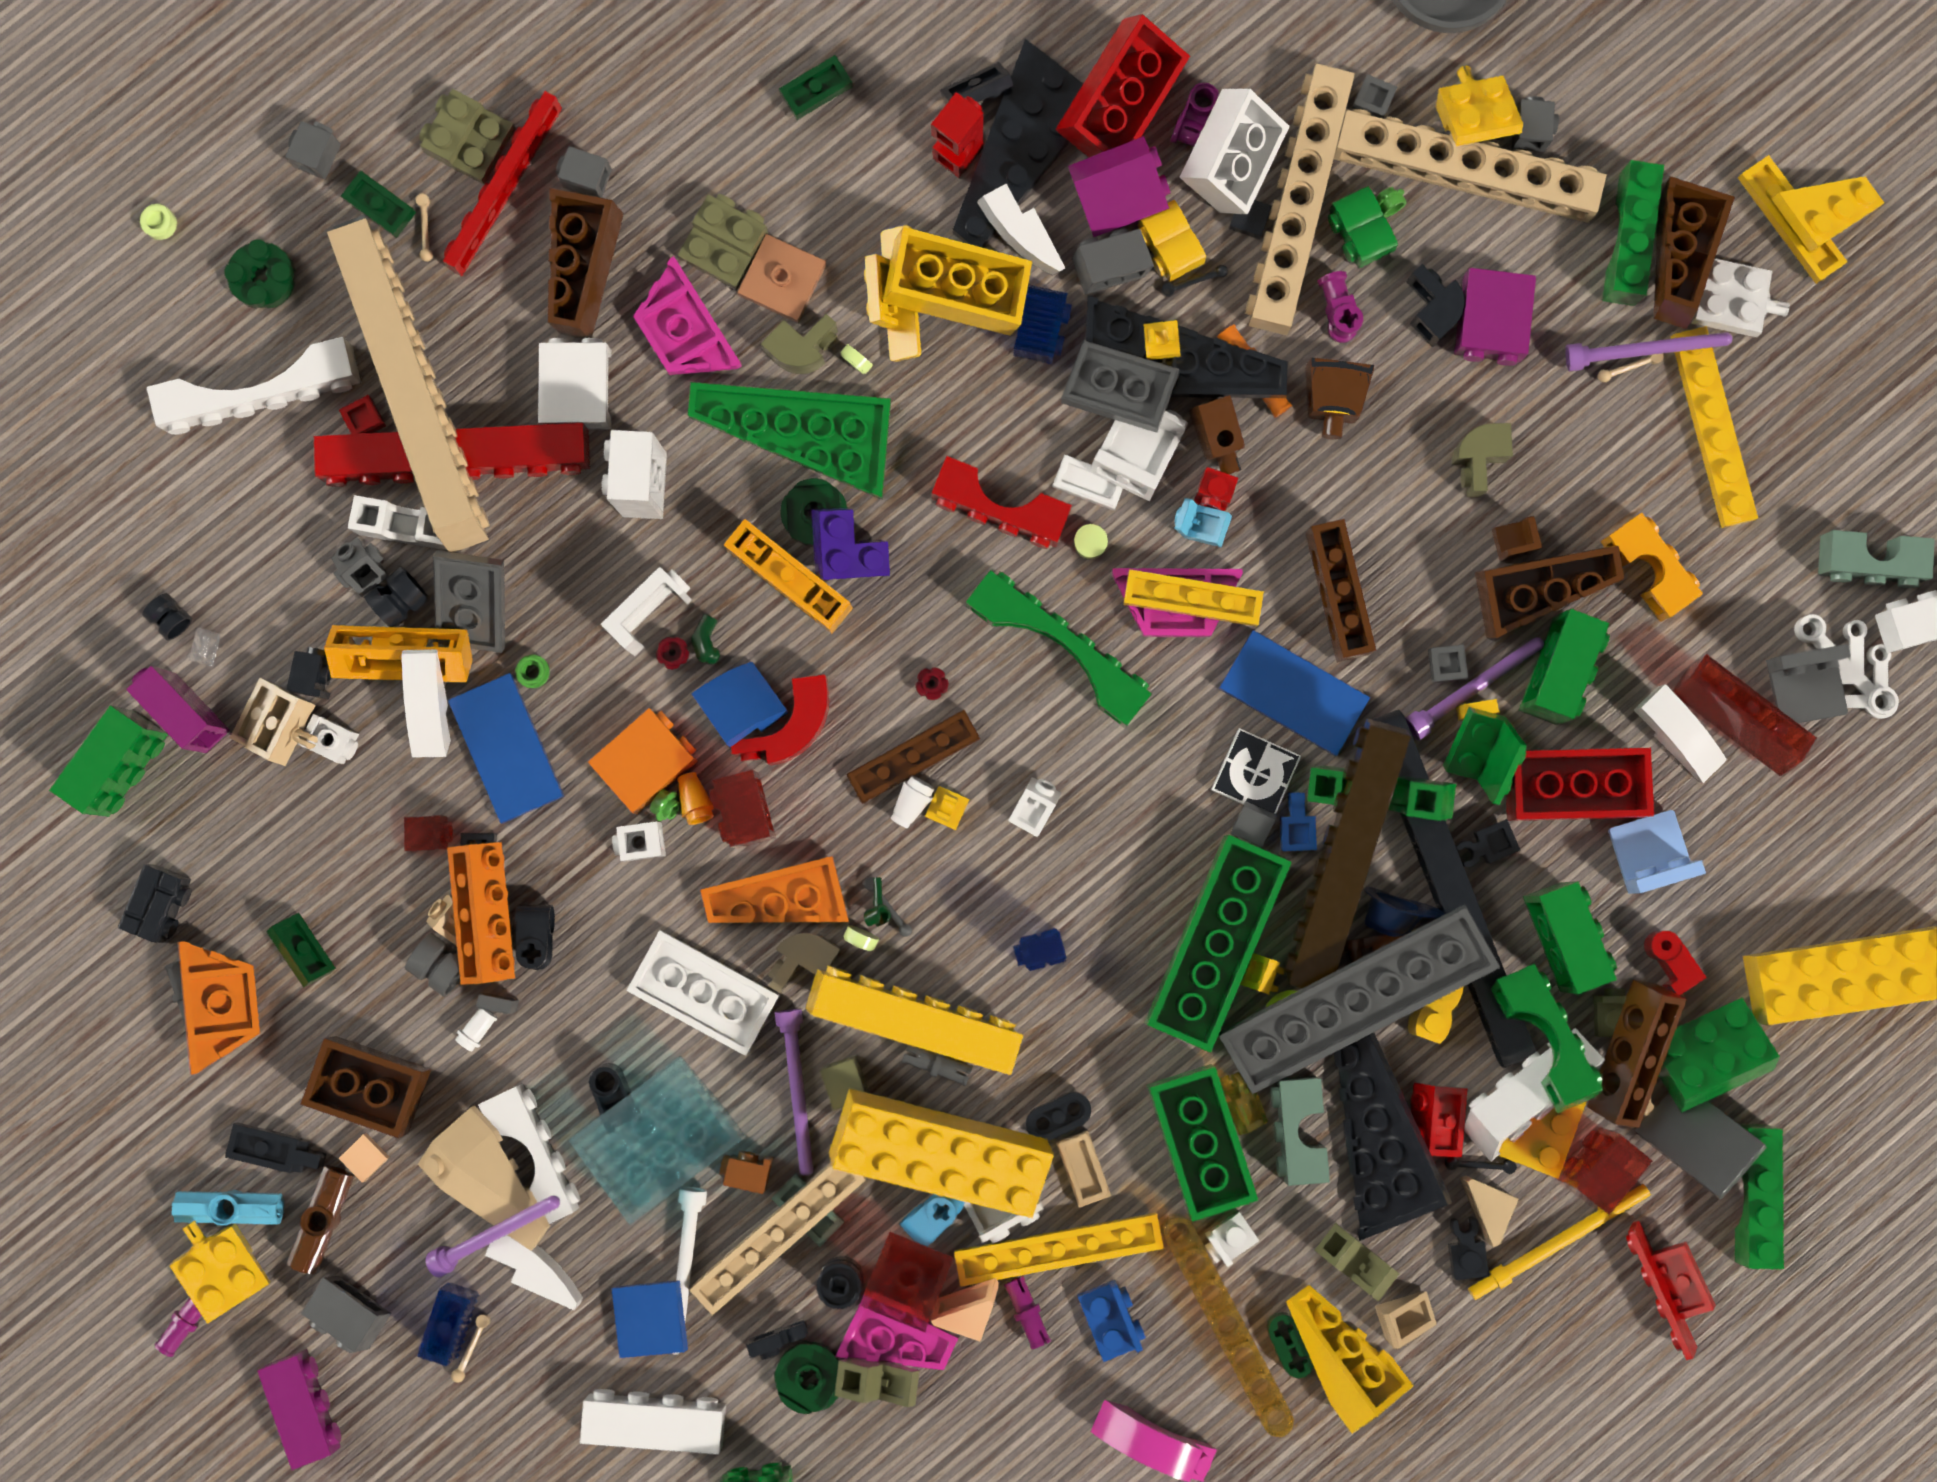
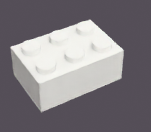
M1222 89L1180 178L1218 212L1248 214L1290 126L1251 89Z
M611 430L610 440H605L604 460L609 461L608 474H603L602 494L607 495V500L622 517L663 519L667 453L653 432Z

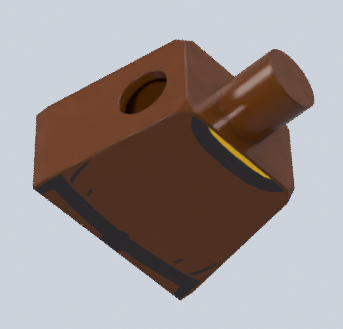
M1310 358L1305 369L1308 417L1324 420L1323 438L1332 440L1342 439L1343 424L1356 423L1360 418L1373 375L1374 365Z

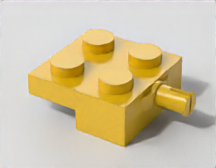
M1462 66L1457 70V76L1461 84L1438 89L1436 109L1445 131L1450 130L1456 146L1522 133L1523 122L1504 75L1474 80L1471 68L1465 66L1464 70Z
M195 1220L182 1228L193 1246L188 1252L175 1259L171 1263L170 1268L207 1324L270 1284L271 1281L252 1254V1247L236 1224H230L215 1235L207 1237L204 1236Z

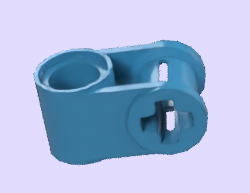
M933 1194L924 1203H920L899 1225L924 1250L953 1223L963 1209L965 1201Z

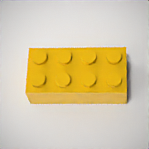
M903 227L894 239L882 303L1010 336L1021 325L1032 261Z

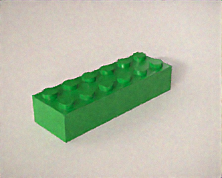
M1229 834L1223 837L1144 1021L1146 1025L1211 1053L1292 863L1291 861Z

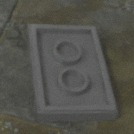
M1083 340L1061 397V403L1157 433L1179 376V369Z
M436 550L433 555L435 629L468 630L471 649L502 653L505 648L504 560ZM436 639V642L442 645H449L450 640Z
M1669 1092L1641 1123L1640 1127L1635 1130L1637 1135L1720 1200L1766 1149L1764 1143L1710 1102L1706 1101L1681 1113Z

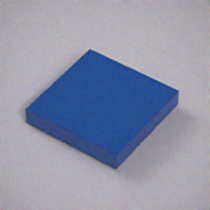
M680 1280L616 1286L612 1288L619 1358L682 1353L688 1350Z

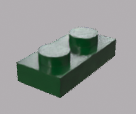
M834 55L780 87L779 92L796 120H799L851 89L853 82L837 56Z
M361 170L341 195L344 201L396 239L416 214V211Z
M299 912L271 926L266 931L303 988L331 974L336 969Z

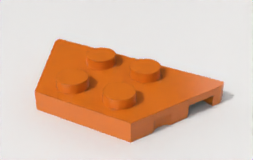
M182 941L178 942L189 1070L190 1075L201 1072L204 1068L234 1051L240 1045L259 1035L260 1027L254 965L234 960L217 952Z

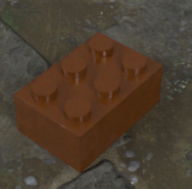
M337 1036L324 1038L300 1105L400 1138L409 1134L431 1069Z

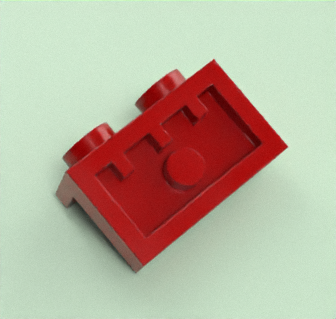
M1424 1083L1413 1084L1411 1113L1431 1156L1462 1157L1467 1088Z

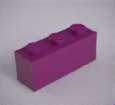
M307 1349L268 1363L257 1370L291 1470L331 1456L341 1447L340 1429L335 1422L332 1423L328 1411L330 1408L329 1397L326 1391L320 1388L317 1379L319 1373L315 1359L309 1356Z

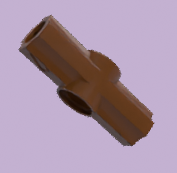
M330 1165L324 1166L310 1205L301 1216V1228L286 1264L293 1270L313 1275L318 1272L333 1230L340 1223V1212L355 1176L348 1170ZM317 1211L322 1212L326 1216L327 1224L325 1228L319 1227L315 1222Z

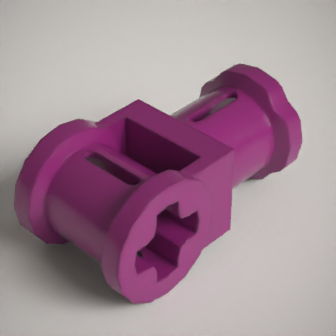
M1346 271L1332 272L1317 280L1318 286L1323 288L1327 302L1325 312L1329 322L1327 326L1330 338L1338 343L1351 341L1364 321L1361 310L1356 306L1353 294L1349 295L1345 282L1347 279Z

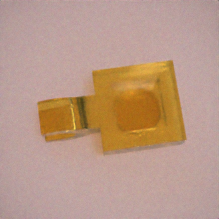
M1239 1071L1230 1076L1227 1074L1219 1078L1224 1094L1232 1099L1227 1104L1238 1135L1250 1133L1269 1122L1257 1092L1254 1094L1251 1091L1249 1092L1247 1084Z

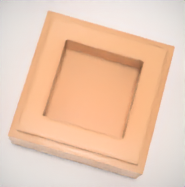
M365 1133L339 1160L363 1183L390 1157Z

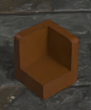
M1534 516L1526 517L1520 522L1492 529L1500 562L1531 555L1542 548Z

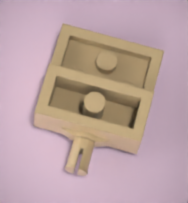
M259 678L230 739L244 745V748L268 761L286 766L297 743L305 746L307 749H313L316 745L307 740L315 743L318 742L315 735L304 731L315 708V704L266 679Z

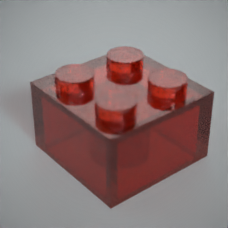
M752 769L713 780L714 789H710L709 792L714 809L721 811L723 822H719L718 827L723 843H729L731 848L739 849L776 839L758 772Z
M1600 1127L1598 1130H1592L1582 1142L1584 1148L1576 1157H1570L1564 1163L1561 1170L1563 1174L1558 1180L1590 1207L1610 1215L1653 1160L1620 1133Z
M889 1231L864 1292L861 1307L925 1333L954 1257Z

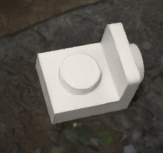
M1032 777L1008 821L1038 837L1056 806L1061 792L1056 790V787L1049 781L1044 779L1038 780Z
M1239 1211L1205 1233L1210 1241L1205 1245L1206 1249L1216 1263L1223 1260L1227 1267L1233 1264L1231 1260L1259 1242Z

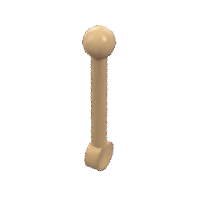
M419 194L416 197V203L420 207L423 247L420 251V258L428 262L433 258V253L429 249L427 207L430 205V199L426 194Z
M1663 353L1649 355L1610 371L1606 369L1601 370L1598 373V379L1605 383L1615 375L1645 364H1658L1663 360L1664 355Z
M480 1314L476 1318L475 1323L477 1327L458 1368L453 1370L451 1374L454 1382H461L465 1377V1367L483 1328L490 1324V1317L487 1314Z

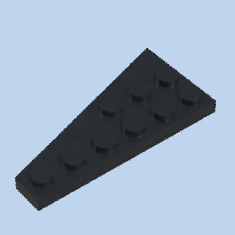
M1026 38L1011 74L1013 86L1005 90L953 227V234L961 241L982 248L985 247L997 231L988 221L977 201L984 195L1007 184L1017 205L1021 203L1070 143L1055 129L1083 85L1081 81Z
M1088 295L1086 341L1147 359L1144 324L1165 321L1129 311L1128 308L1119 305L1114 306L1099 301L1098 298ZM1179 325L1181 357L1151 360L1179 369V376L1171 397L1223 398L1230 395L1231 398H1287V361L1251 349L1246 350L1228 344L1227 341L1218 338L1213 339Z
M1373 1032L1334 1052L1335 1066L1339 1069L1341 1083L1339 1096L1340 1101H1343L1345 1113L1343 1125L1350 1174L1353 1175L1356 1194L1353 1197L1355 1210H1358L1360 1224L1358 1229L1359 1241L1453 1203L1375 1033Z

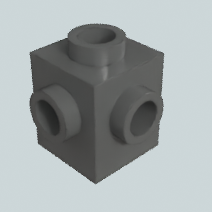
M358 537L352 542L343 544L336 551V554L331 557L337 568L333 572L335 577L345 588L351 586L361 597L388 577L381 564V561L384 559L382 554L372 543L366 546Z

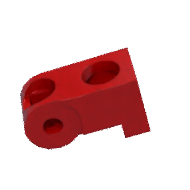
M1655 931L1646 937L1644 941L1646 954L1650 958L1657 960L1669 978L1667 982L1662 984L1664 988L1680 996L1707 978L1675 933L1671 931Z

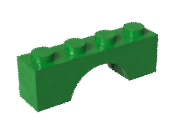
M1631 160L1619 174L1615 203L1619 208V228L1614 252L1606 269L1602 297L1604 302L1636 306L1647 295L1664 165Z
M1325 765L1311 767L1307 801L1334 805L1338 792L1344 793L1347 780L1343 779L1345 768ZM1398 776L1388 810L1438 821L1450 819L1453 817L1456 784Z
M1534 963L1498 979L1491 990L1507 1020L1515 1019L1532 1023L1546 1035L1551 1044L1553 1052L1552 1065L1548 1074L1541 1081V1084L1557 1114L1596 1097L1603 1090L1601 1075L1594 1065L1588 1063L1584 1055V1044L1581 1038L1570 1030L1567 1024V1013L1562 1004L1556 1003L1551 995V985L1545 973L1539 972Z
M1739 1124L1764 1143L1766 1149L1742 1175L1744 1204L1741 1220L1735 1227V1262L1748 1269H1784L1783 1129L1771 1125Z

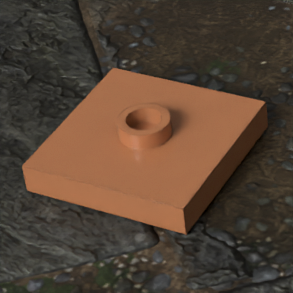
M765 234L738 290V296L799 323L827 265L826 261Z

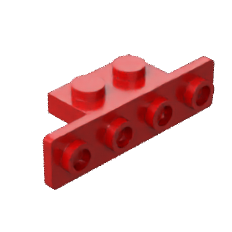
M1640 1221L1633 1222L1626 1236L1629 1249L1633 1255L1638 1254L1643 1265L1641 1267L1642 1277L1646 1285L1653 1287L1655 1291L1658 1312L1663 1319L1667 1318L1672 1328L1670 1335L1676 1350L1682 1351L1686 1360L1694 1359L1697 1345L1685 1319L1713 1311L1716 1306L1686 1241L1653 1251Z

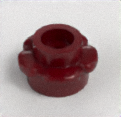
M666 637L662 639L656 651L658 662L664 664L667 669H678L689 658V651L686 649L687 644L679 637ZM671 650L676 651L674 656L670 655Z
M937 667L921 670L917 675L918 682L915 684L919 695L926 696L928 700H937L941 697L942 693H946L949 682L944 677V671ZM931 680L935 681L933 687L929 686V681Z

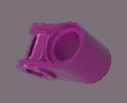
M1203 82L1193 87L1183 113L1179 116L1170 142L1176 143L1179 141L1193 147L1195 146L1219 96V92L1214 85ZM1206 97L1212 105L1207 108H1201L1197 106L1195 99Z

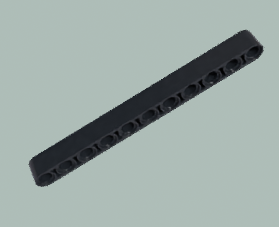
M1398 709L1372 719L1407 729L1411 735L1399 776L1429 780L1402 712ZM1400 813L1436 907L1443 911L1444 914H1447L1466 905L1500 968L1467 984L1498 1063L1504 1069L1525 1061L1536 1050L1525 1021L1507 1020L1491 990L1498 979L1507 975L1446 820L1424 819Z

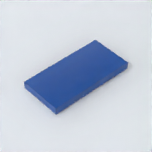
M1254 630L1250 633L1219 687V690L1333 756L1338 755L1370 697Z
M511 673L448 700L501 824L565 797Z

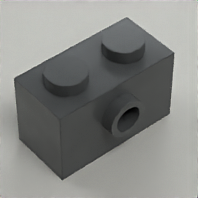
M1127 228L1120 229L1110 234V238L1098 241L1097 237H1093L1079 244L1071 259L1085 295L1147 276L1154 265L1141 229L1130 232Z
M340 1276L324 1277L301 1312L303 1316L310 1320L309 1325L313 1329L323 1334H330L337 1340L336 1345L349 1353L370 1349L392 1314Z

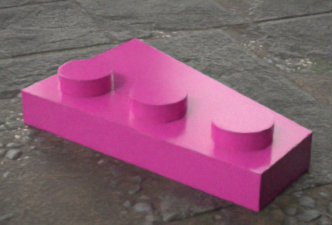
M865 1291L835 1357H852L873 1362L885 1361L901 1363L905 1366L944 1370L959 1336L950 1331L935 1327L931 1322Z

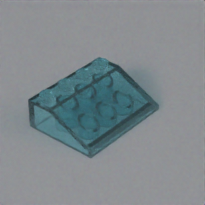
M679 1056L573 1136L569 1142L630 1225L744 1140L746 1136L721 1102L683 1057Z

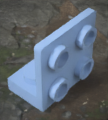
M1673 810L1655 814L1653 817L1631 821L1608 830L1628 894L1647 892L1706 874L1702 860L1690 861Z

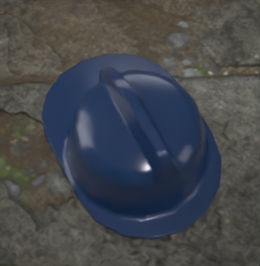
M1366 887L1364 889L1371 897L1365 917V924L1367 927L1387 936L1398 937L1410 933L1422 917L1438 919L1445 915L1440 909L1425 903L1396 897L1373 887Z

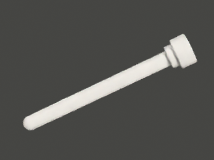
M681 1187L678 1200L681 1204V1210L684 1211L676 1280H680L685 1321L698 1212L702 1211V1206L706 1205L707 1190L698 1187Z

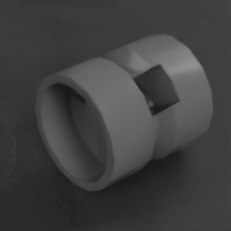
M430 933L410 955L406 962L405 970L419 980L429 979L428 986L443 997H446L460 982L457 950L447 951L448 944L433 933Z

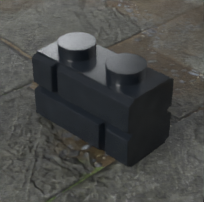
M144 864L118 929L137 935L150 942H166V939H170L177 930L178 920L175 918L180 906L184 907L191 896L192 889L188 887L191 879L158 865Z

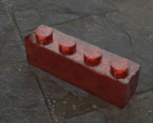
M1705 654L1690 666L1672 690L1682 702L1779 776H1782L1801 763L1817 737L1708 654Z

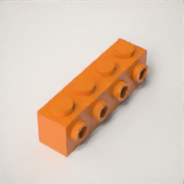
M502 842L447 847L460 985L515 979V960L512 951L511 923L509 921L508 891L505 880V859Z

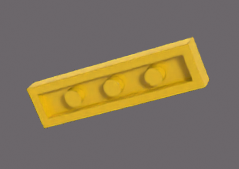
M1769 155L1738 177L1739 181L1815 284L1848 262L1831 239L1812 252H1809L1771 199L1778 192L1793 190L1794 188Z
M1129 569L1123 605L1257 627L1260 620L1264 591Z

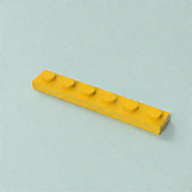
M1707 326L1675 333L1670 338L1706 335L1709 333ZM1713 348L1674 352L1721 528L1758 519Z
M1151 1213L954 1250L960 1287L983 1283L994 1278L997 1280L1164 1249L1158 1215L1157 1213Z

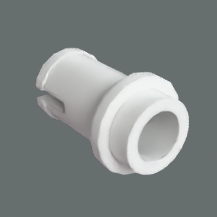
M478 1008L464 1029L457 1031L458 1037L455 1040L472 1052L475 1047L479 1048L481 1046L479 1041L498 1018L490 1011Z

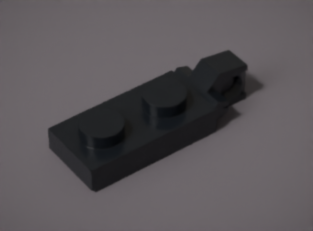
M237 1122L233 1123L225 1157L286 1173H301L304 1166L314 1169L324 1167L327 1153L308 1149L310 1142L302 1140L303 1138Z

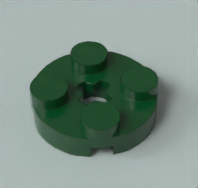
M260 239L253 240L240 247L232 255L224 269V276L227 279L230 291L238 300L250 308H275L290 297L295 286L293 281L295 267L291 258L277 245ZM268 268L265 273L268 279L265 282L261 280L254 282L255 272L258 269Z
M818 478L805 479L795 484L787 496L785 495L780 509L783 526L792 539L810 547H814L812 519L808 516L805 517V511L811 510L812 504H817L818 509L848 508L842 493L831 483Z
M801 1341L782 1355L775 1370V1381L780 1400L789 1409L800 1414H811L812 1412L823 1411L836 1402L838 1397L835 1396L839 1358L835 1357L836 1353L831 1348L818 1342ZM810 1369L816 1371L815 1377L819 1379V1382L817 1384L811 1382L807 1387L802 1384L804 1377L800 1373L803 1370L808 1372Z

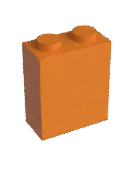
M648 708L588 761L590 766L634 814L640 813L653 801L654 797L661 790L667 789L679 776L683 775L698 761L693 756V753L697 751L696 748L684 735L678 739L670 730L674 723L662 710L656 714L655 711Z

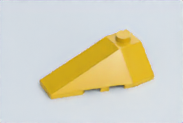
M1310 1285L1306 1286L1286 1301L1327 1398L1351 1433L1372 1421L1413 1387V1384L1393 1357L1384 1349L1377 1351L1365 1340L1367 1334L1360 1328L1353 1330L1342 1320L1341 1312Z

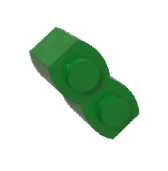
M1369 186L1332 203L1328 222L1335 234L1339 232L1344 239L1345 244L1342 245V248L1350 263L1354 262L1358 268H1361L1395 252L1398 242Z

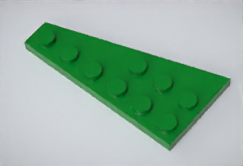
M691 382L688 417L883 500L891 409L890 398Z

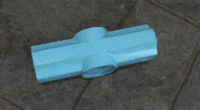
M237 1190L228 1192L178 1191L172 1202V1215L174 1222L191 1223L195 1220L196 1223H215L220 1226L231 1223L280 1224L284 1214L285 1201L283 1200L282 1193H243ZM225 1199L232 1202L234 1206L232 1216L227 1215L223 1210Z

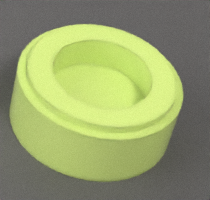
M152 204L141 213L140 226L153 239L163 240L169 238L175 232L177 220L173 212L164 205Z
M849 344L840 352V356L863 375L873 366L870 361Z
M1095 524L1082 526L1076 532L1074 538L1076 552L1086 559L1100 557L1108 544L1106 532Z
M848 925L843 936L850 944L867 951H874L879 941V938L872 933L852 925Z

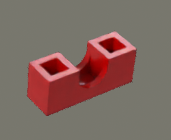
M956 92L931 123V135L938 140L932 147L933 159L959 178L983 148V112L981 111L982 107L969 96L964 98Z

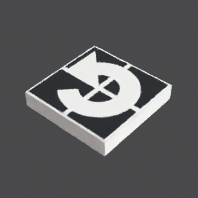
M1239 728L1211 791L1244 805L1245 801L1276 814L1301 756Z

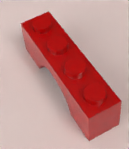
M948 456L944 460L931 493L932 499L937 501V507L949 512H954L955 509L968 513V519L985 525L989 521L999 525V531L1013 537H1017L1018 533L1030 537L1029 542L1043 549H1048L1049 545L1056 548L1072 507L1071 504L1040 493L1030 503L1020 507L1000 506L992 502L982 491L978 480V468Z

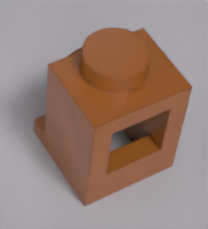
M739 1150L738 1155L732 1154L731 1156L724 1154L719 1175L725 1176L723 1185L764 1194L767 1189L774 1156L767 1155L764 1161L758 1160V1154L749 1151Z

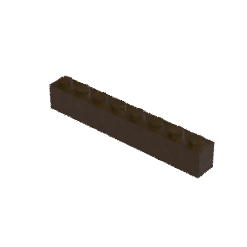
M1366 719L1365 726H1359L1356 731L1353 746L1358 748L1354 760L1349 759L1347 761L1343 779L1347 780L1344 793L1338 792L1333 806V812L1337 813L1334 825L1328 824L1324 834L1323 844L1327 845L1323 858H1317L1314 866L1313 877H1317L1314 889H1308L1306 892L1303 908L1307 909L1304 921H1298L1296 924L1293 940L1297 941L1294 953L1288 952L1284 963L1283 972L1287 973L1289 985L1305 988L1338 969L1410 742L1411 735L1407 729Z

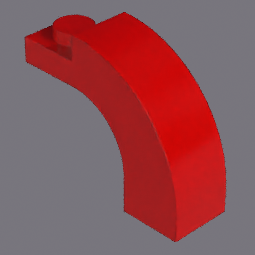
M819 675L792 679L794 710L786 726L770 736L741 739L731 746L732 755L735 757L741 756V761H754L761 759V753H766L767 764L772 766L792 760L806 751L818 738L827 720L830 704L827 676Z

